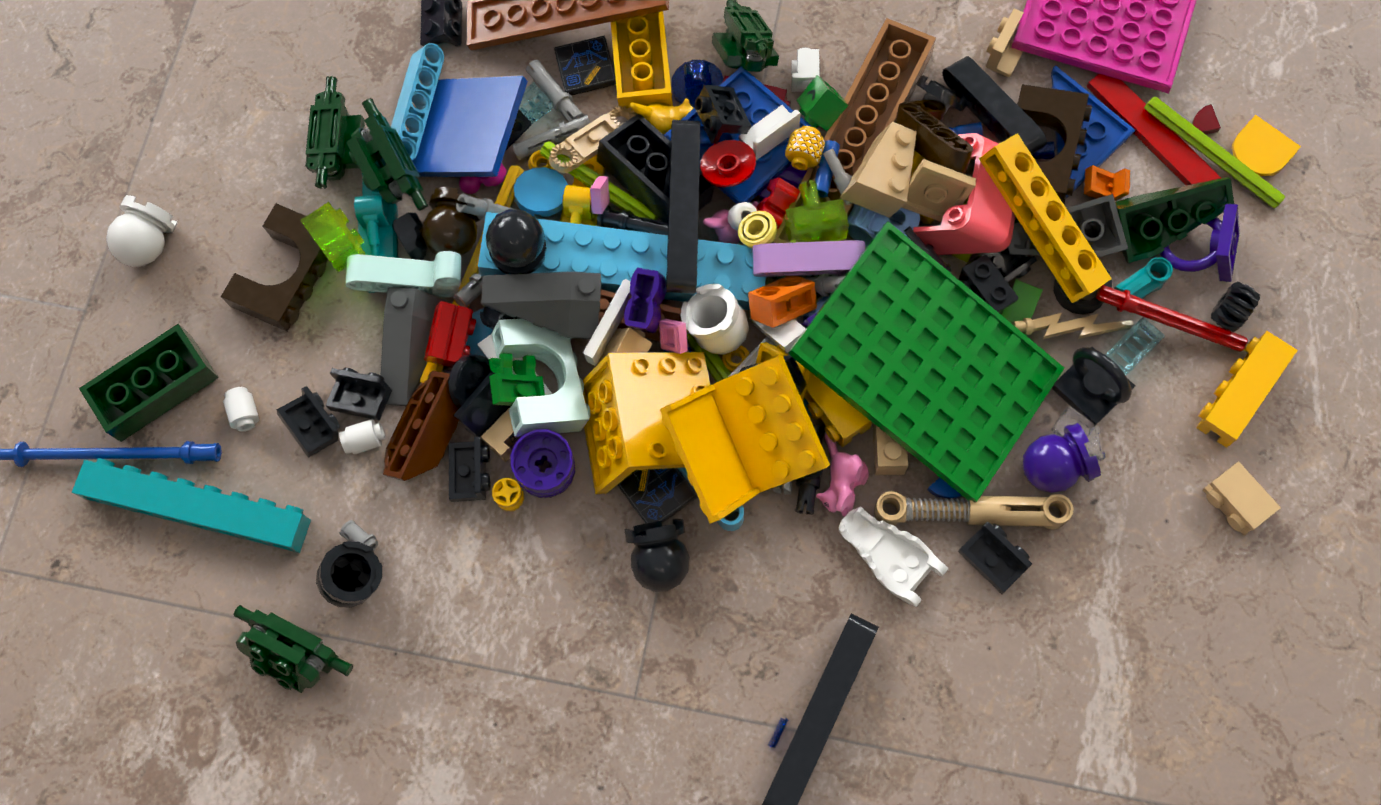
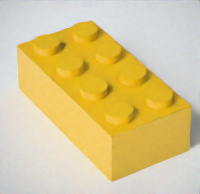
M663 11L611 22L618 106L630 108L632 102L644 106L652 103L673 106Z

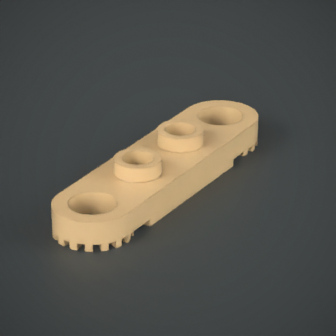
M627 106L615 107L609 113L603 114L566 138L559 145H555L549 157L551 167L561 173H568L597 155L599 140L622 125L616 117L622 116L629 120L636 115L634 114L635 112L631 111V108H626ZM563 154L568 156L571 161L561 163V160L558 161L556 157Z

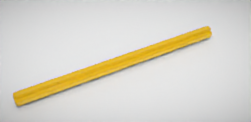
M511 165L509 167L495 204L511 207L514 200V184L517 178L524 172L520 166ZM483 231L458 291L470 282L469 278L473 274L480 273L478 262ZM453 300L452 304H455L456 306H459V305L456 303V301ZM427 362L420 378V383L428 380V375L432 371L442 372L444 366Z

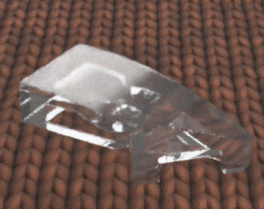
M1071 406L1065 408L1051 431L1056 435L1064 436L1065 426L1078 423L1090 441L1084 444L1089 456L1096 455L1097 460H1104L1106 455L1105 451L1101 449L1099 434H1101L1100 426L1094 427V423Z

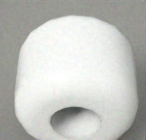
M747 202L735 204L728 212V223L733 229L738 231L742 219L748 214L757 211V209Z

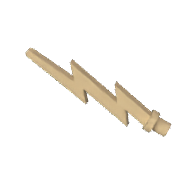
M1062 313L1033 320L1031 318H1023L1022 321L1012 322L1025 335H1031L1032 332L1047 329L1043 339L1082 330L1078 338L1080 339L1128 329L1133 325L1131 320L1093 324L1098 314L1058 323Z

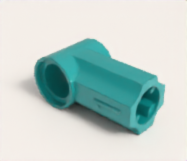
M1155 257L1145 267L1118 284L1114 289L1122 292L1127 289L1130 291V294L1143 299L1153 291H1157L1164 286L1172 275L1173 267L1167 259ZM1151 271L1158 272L1161 278L1153 276Z

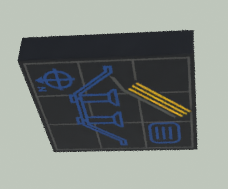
M605 35L554 47L564 91L571 96L616 85L615 72Z
M678 468L635 470L617 485L644 523L662 521L664 523L698 498L697 493Z

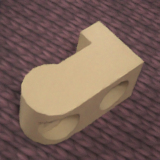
M509 409L481 436L485 445H489V448L505 463L509 460L512 452L510 447L519 438L514 436Z

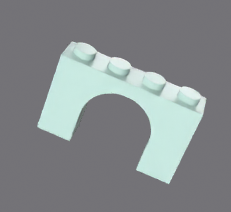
M524 319L498 320L491 333L497 358H499L501 353H510L513 358H522L525 355L535 356V359L542 361L553 371L558 383V390L553 394L517 397L509 409L514 436H523L536 429H548L556 433L580 432L590 419V408L585 403L583 395L584 384L578 375L577 356L572 351L571 338L558 335V332L548 328L535 326L532 322Z

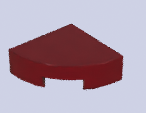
M1212 104L1199 110L1192 121V124L1206 135L1217 133L1221 128Z

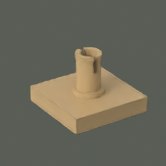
M922 159L910 178L907 203L902 208L942 222L943 215L949 208L964 204L976 186V178Z

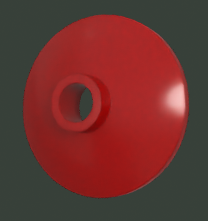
M724 140L706 150L701 158L700 169L703 177L709 183L719 187H731L744 182L752 175L756 167V156L748 144L738 140Z

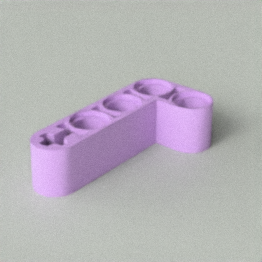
M823 241L754 245L752 247L753 275L758 277L823 274L845 276L864 252L865 241Z

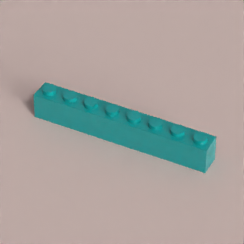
M97 458L96 462L84 460L71 492L85 500L296 553L301 552L311 519L303 514L304 510L295 506L286 505V508L282 509L275 507L276 503L262 498H259L258 502L248 500L249 496L232 491L231 495L222 494L221 489L210 485H205L201 489L194 487L195 483L186 479L178 478L177 482L169 481L168 476L153 471H151L150 475L141 474V469L129 465H124L123 469L114 467L115 463L101 458Z

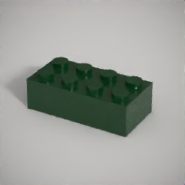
M177 324L81 386L79 390L105 432L122 442L219 377L193 337L182 326Z

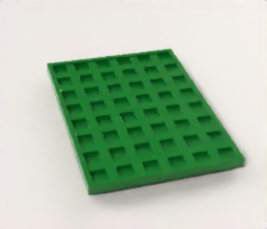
M889 221L882 226L788 352L790 356L964 498L974 502L979 500L1065 368Z

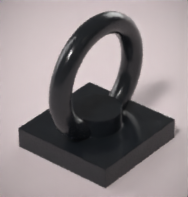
M1082 347L1074 352L1072 358L1073 365L1055 382L1051 389L1088 423L1095 427L1117 404L1125 403L1130 399L1132 389L1136 385L1127 378L1121 368L1108 356L1093 347Z

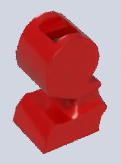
M780 177L770 180L767 186V190L771 192L770 196L763 199L756 207L757 211H766L774 217L777 230L782 224L784 216L789 212V206L797 200L801 191Z

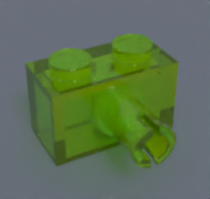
M809 180V188L807 181L802 182L798 187L804 206L786 209L785 227L789 243L839 241L846 239L849 223L843 199L821 203L816 181Z
M327 202L300 220L337 272L346 268L348 256L366 254L360 246L364 243V240L355 228L351 231L348 229L346 224L350 221L341 208L335 210Z

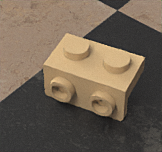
M1014 8L1009 18L1003 17L997 30L998 33H1001L999 38L993 37L986 52L990 53L986 68L1006 77H1011L1023 51L1011 48L1024 12Z

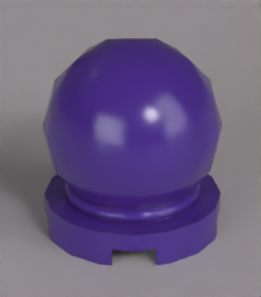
M1078 423L1065 426L1064 436L1055 434L1040 436L1028 446L1023 455L1022 468L1025 477L1036 489L1048 493L1065 492L1076 484L1080 476L1090 482L1101 476V471L1096 455L1090 457L1084 444L1090 441Z

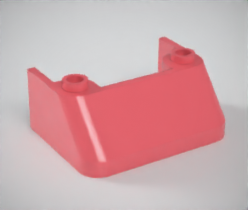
M977 133L959 134L961 138L973 147L970 160H975L972 177L976 178V186L968 196L967 204L952 206L944 213L941 225L914 227L913 231L925 244L932 245L934 247L933 250L938 255L1001 252L1011 243L1016 216L979 160L981 156L999 143Z

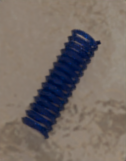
M780 718L781 720L777 724L779 726H776L778 728H775L777 730H774L776 732H773L775 734H772L774 736H772L773 738H771L768 746L776 748L789 721L787 718Z

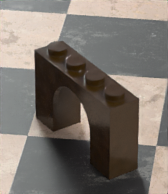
M1022 84L1017 105L1037 125L1055 130L1064 141L1065 146L1057 156L1047 161L1037 162V164L1065 205L1066 196H1072L1076 179H1071L1072 170L1078 171L1081 154H1076L1078 146H1084L1087 130L1082 129L1083 122H1089L1093 105H1087L1089 94Z
M276 203L262 227L271 238L299 250L300 261L295 273L286 281L276 285L259 284L234 273L220 297L230 307L288 332L290 326L298 320L302 305L311 297L313 286L318 277L324 274L329 258L338 250L341 238L332 226Z

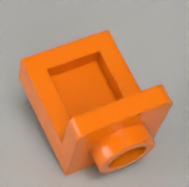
M1094 165L1085 169V195L1098 199L1113 194L1114 200L1117 201L1129 194L1130 170L1124 168L1114 174Z

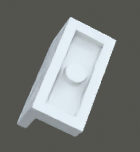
M781 105L753 125L747 134H741L739 141L748 144L753 149L757 161L787 139L794 130L800 128L801 113L797 109L789 113Z

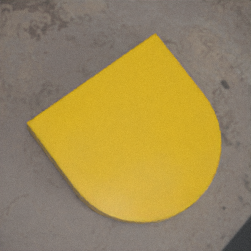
M1256 114L1240 131L1231 147L1233 156L1259 176L1276 175L1301 148L1300 145Z

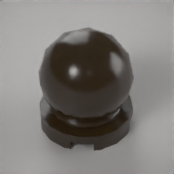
M440 187L436 188L434 194L430 196L429 206L432 210L428 212L423 221L422 237L428 249L435 255L443 251H452L463 256L469 252L476 242L478 227L476 222L480 221V219L476 215L457 211L456 203L467 205V203L457 200L460 196L457 194L459 189ZM471 194V197L479 199L475 195Z

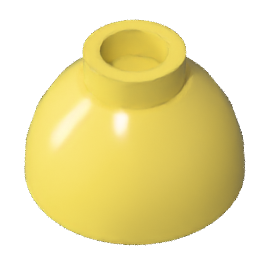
M755 211L748 214L742 219L738 227L740 241L749 248L758 244L772 243L777 234L776 221L766 211Z

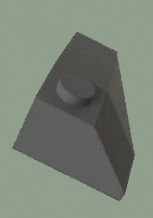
M1113 194L1066 208L1097 257L1128 249ZM1020 222L1014 223L1012 240L1007 247L1009 254L1040 255Z

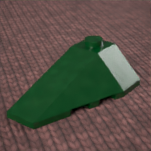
M1226 177L1116 201L1117 211L1128 249L1122 250L1126 262L1132 263L1156 256L1174 241H1180L1188 236L1187 233L1199 225L1206 224L1224 213L1225 204H1235L1231 178Z

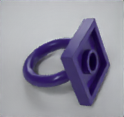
M1225 204L1223 220L1221 221L1216 217L1206 223L1213 231L1210 240V254L1204 258L1192 261L1180 259L1171 252L1169 245L1159 255L1167 259L1174 269L1185 272L1201 271L1217 263L1219 281L1231 282L1240 236L1238 204Z

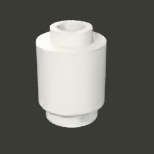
M236 387L225 392L223 403L230 427L238 431H248L254 428L255 424L259 421V416L253 396L248 392V389Z
M373 419L346 427L345 431L339 433V438L344 452L355 455L382 446L381 440L385 439V433L381 423L376 424Z

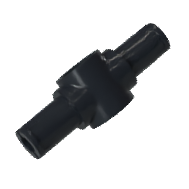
M817 426L816 433L822 445L825 429L822 426ZM824 469L814 475H806L797 479L796 485L799 487L795 512L803 514L804 504H806V514H814L816 490L820 488Z

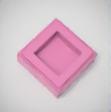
M598 176L590 187L593 214H603L610 203L608 177Z
M670 319L659 321L661 349L680 354L687 352L686 323Z

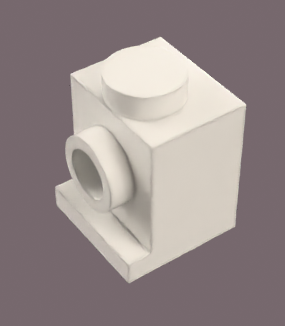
M800 48L797 50V60H792V92H803L816 75L820 77L819 49Z

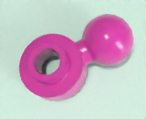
M501 163L497 177H461L459 187L466 194H474L480 189L481 184L497 186L504 181L507 170Z

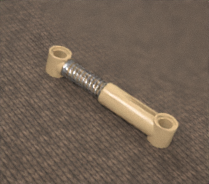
M889 491L883 493L877 500L874 515L876 520H883L894 526L899 522L912 521L913 518L918 521V518H921V521L923 519H926V521L929 519L932 521L934 519H937V521L942 519L943 522L945 519L948 522L950 519H953L954 522L956 519L959 522L963 519L964 522H967V525H984L988 521L990 524L998 526H1044L1047 529L1054 530L1062 527L1071 518L1074 508L1069 498L1061 494H1054L1049 497L981 496L977 502L967 499L965 501L964 499L960 501L955 499L954 501L952 498L949 501L947 498L944 501L942 498L939 501L936 498L934 500L929 498L928 501L924 498L922 501L921 498H918V500L915 498L907 499L897 492ZM887 503L896 506L898 513L888 515L884 512L882 506ZM1049 506L1057 507L1061 511V518L1052 516L1049 512Z

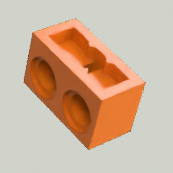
M786 276L748 292L751 319L772 328L817 309L815 282L799 276Z

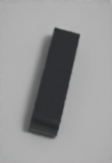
M966 56L943 69L942 76L946 85L956 93L960 100L962 98L967 100L968 104L966 106L1000 142L1018 133L1031 155L1047 145V139L1042 129L972 58Z

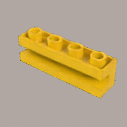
M1266 331L1260 338L1254 336L1244 349L1247 352L1243 360L1238 358L1229 370L1232 377L1228 382L1223 380L1213 393L1217 396L1214 403L1208 402L1198 415L1202 420L1196 428L1205 434L1213 431L1220 436L1217 442L1226 448L1238 439L1298 351L1269 331Z
M810 372L804 396L809 403L807 405L808 410L815 419L820 418L826 426L824 428L826 434L834 443L838 441L841 447H844L852 441L853 436L858 433L863 434L871 428L872 422Z

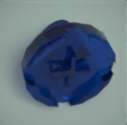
M691 60L683 63L672 76L671 88L675 100L682 104L687 98L690 105L695 108L696 98L700 95L704 85L719 86L722 84L724 78L721 70L715 64L706 60Z

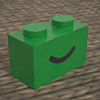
M816 75L796 100L801 107L799 112L805 117L804 119L812 127L817 129L820 126L826 131L848 107V104L838 91L818 75Z

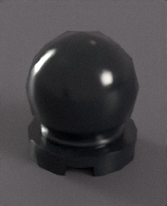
M508 209L497 214L488 226L486 244L489 255L496 268L503 273L529 274L536 271L544 262L547 250L544 230L538 219L524 210Z
M673 519V524L662 526V521H654L635 525L633 530H624L626 542L636 545L631 553V569L635 579L643 588L653 592H666L680 585L687 575L690 557L686 546L678 539L679 535L685 533L683 519Z
M346 541L326 553L317 570L316 584L320 594L328 603L337 607L352 608L363 604L377 590L382 579L383 566L370 546L361 542Z

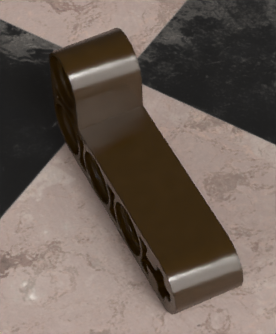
M933 100L900 103L895 123L917 132L914 150L927 161L966 175L973 147L942 123L946 109L945 106Z

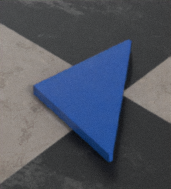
M1055 65L1051 72L1052 89L1089 94L1087 105H1093L1089 122H1083L1082 129L1087 130L1084 146H1078L1076 153L1081 154L1078 171L1072 170L1071 179H1076L1074 192L1085 181V169L1092 165L1100 167L1133 135L1135 129ZM1055 131L1058 155L1065 144L1062 137Z

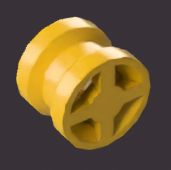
M502 478L494 484L492 497L502 510L515 511L523 504L524 492L519 483L514 479Z

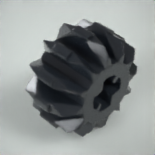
M1241 282L1233 283L1213 308L1211 319L1224 329L1232 332L1238 330L1254 312L1260 300V294L1249 285Z

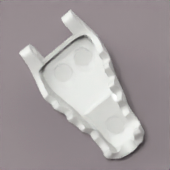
M862 507L848 512L840 522V534L856 548L879 582L894 596L910 605L917 607L922 601L913 591L931 570L939 576H943L948 570V567L918 537L913 536L907 531H900L896 526L888 524L883 520H876Z

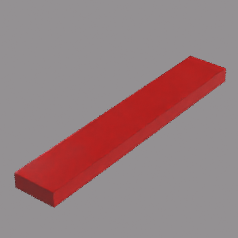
M1098 74L1088 82L1086 87L1105 106L1135 129L1133 134L1186 186L1221 179L1175 132L1147 112L1144 108L1146 103L1122 80Z

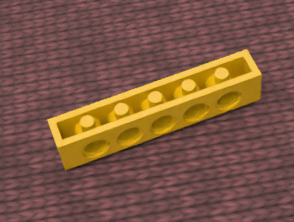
M1018 133L994 146L979 158L1071 303L1089 295L1112 279Z

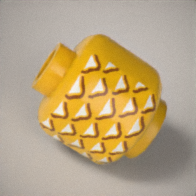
M802 126L790 134L785 156L791 162V165L798 170H807L808 168L815 167L820 163L825 140L818 129L811 126Z

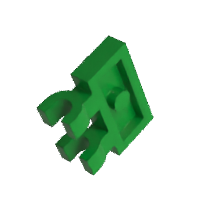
M501 353L499 358L489 359L490 369L495 373L489 376L493 405L512 406L517 397L545 396L543 376H536L535 356L525 355L522 357L523 360L513 361L512 354Z

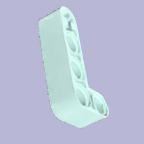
M452 251L437 253L434 261L361 254L347 257L345 285L353 290L387 293L388 287L413 288L444 298L453 297L458 292L461 284V255Z

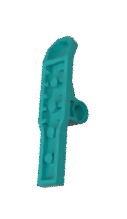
M362 180V196L355 197L354 199L355 215L358 220V254L399 258L398 236L392 227L393 221L398 218L396 203L393 205L386 203L379 192H373L368 189Z

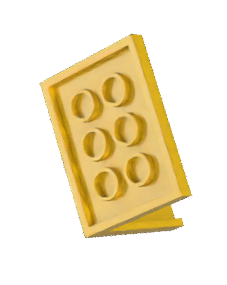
M675 352L608 353L583 379V395L585 403L590 408V419L585 424L584 430L595 494H607L635 470L685 468L682 459L675 451V443L672 436L663 424L660 408L710 385L704 352H684L681 354Z
M782 354L660 408L663 424L672 436L675 443V451L682 459L689 483L694 487L700 500V508L707 516L710 524L721 520L763 491L830 466Z

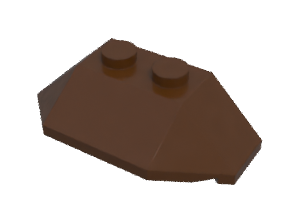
M432 371L428 375V380L422 383L411 396L386 447L385 468L383 469V475L386 477L407 481L438 467L459 422L453 416L459 408L453 403L449 394L448 382L450 373Z

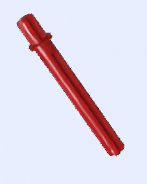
M1102 285L1096 294V298L1099 301L1117 307L1119 312L1124 310L1239 352L1245 349L1248 339L1240 334L1146 301L1130 294V291L1127 289L1122 292Z

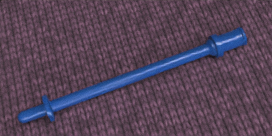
M20 441L15 444L14 449H0V460H14L18 467H24L28 464L29 460L97 458H181L186 464H194L195 461L218 462L221 459L222 451L219 443L195 444L194 441H186L181 447L29 448L26 442Z

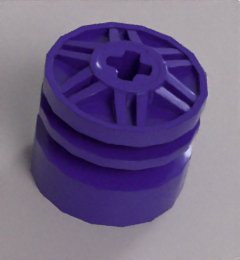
M536 429L524 434L514 444L510 455L511 469L519 485L528 494L538 498H552L563 493L571 485L575 475V460L568 442L559 433L548 429ZM544 461H548L551 468H546L545 473H542L538 465H543Z

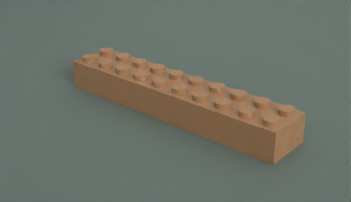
M886 18L844 99L848 107L828 129L824 137L825 141L832 140L840 144L838 159L845 173L851 176L854 175L875 138L891 122H895L899 104L909 102L917 86L916 83L932 56L936 37ZM819 164L808 168L798 187L801 191L797 200L789 206V212L784 216L783 222L778 228L772 243L839 241L845 229V222L855 204L846 205L844 199L840 198L841 193L834 182V175L828 197L819 198L812 194Z

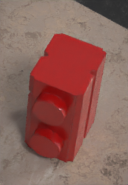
M440 301L436 305L424 357L425 361L453 368L462 356L470 353V346L466 345L468 335H473L476 325V319L472 318V309L456 306L444 301Z

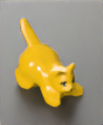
M687 98L679 106H667L658 103L646 106L633 102L630 104V108L635 113L642 115L663 135L671 129L672 120H681L694 109Z

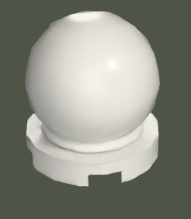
M126 195L119 206L125 214L115 218L109 225L106 242L110 253L119 262L132 267H141L153 262L162 253L165 244L163 233H172L178 222L170 221L173 216L162 208L150 202L143 206L135 202L136 197Z
M707 284L698 287L696 294L690 298L688 303L684 301L680 313L682 322L686 323V329L695 338L699 346L708 352L724 355L737 350L746 340L749 330L746 312L738 305L735 296L722 285Z

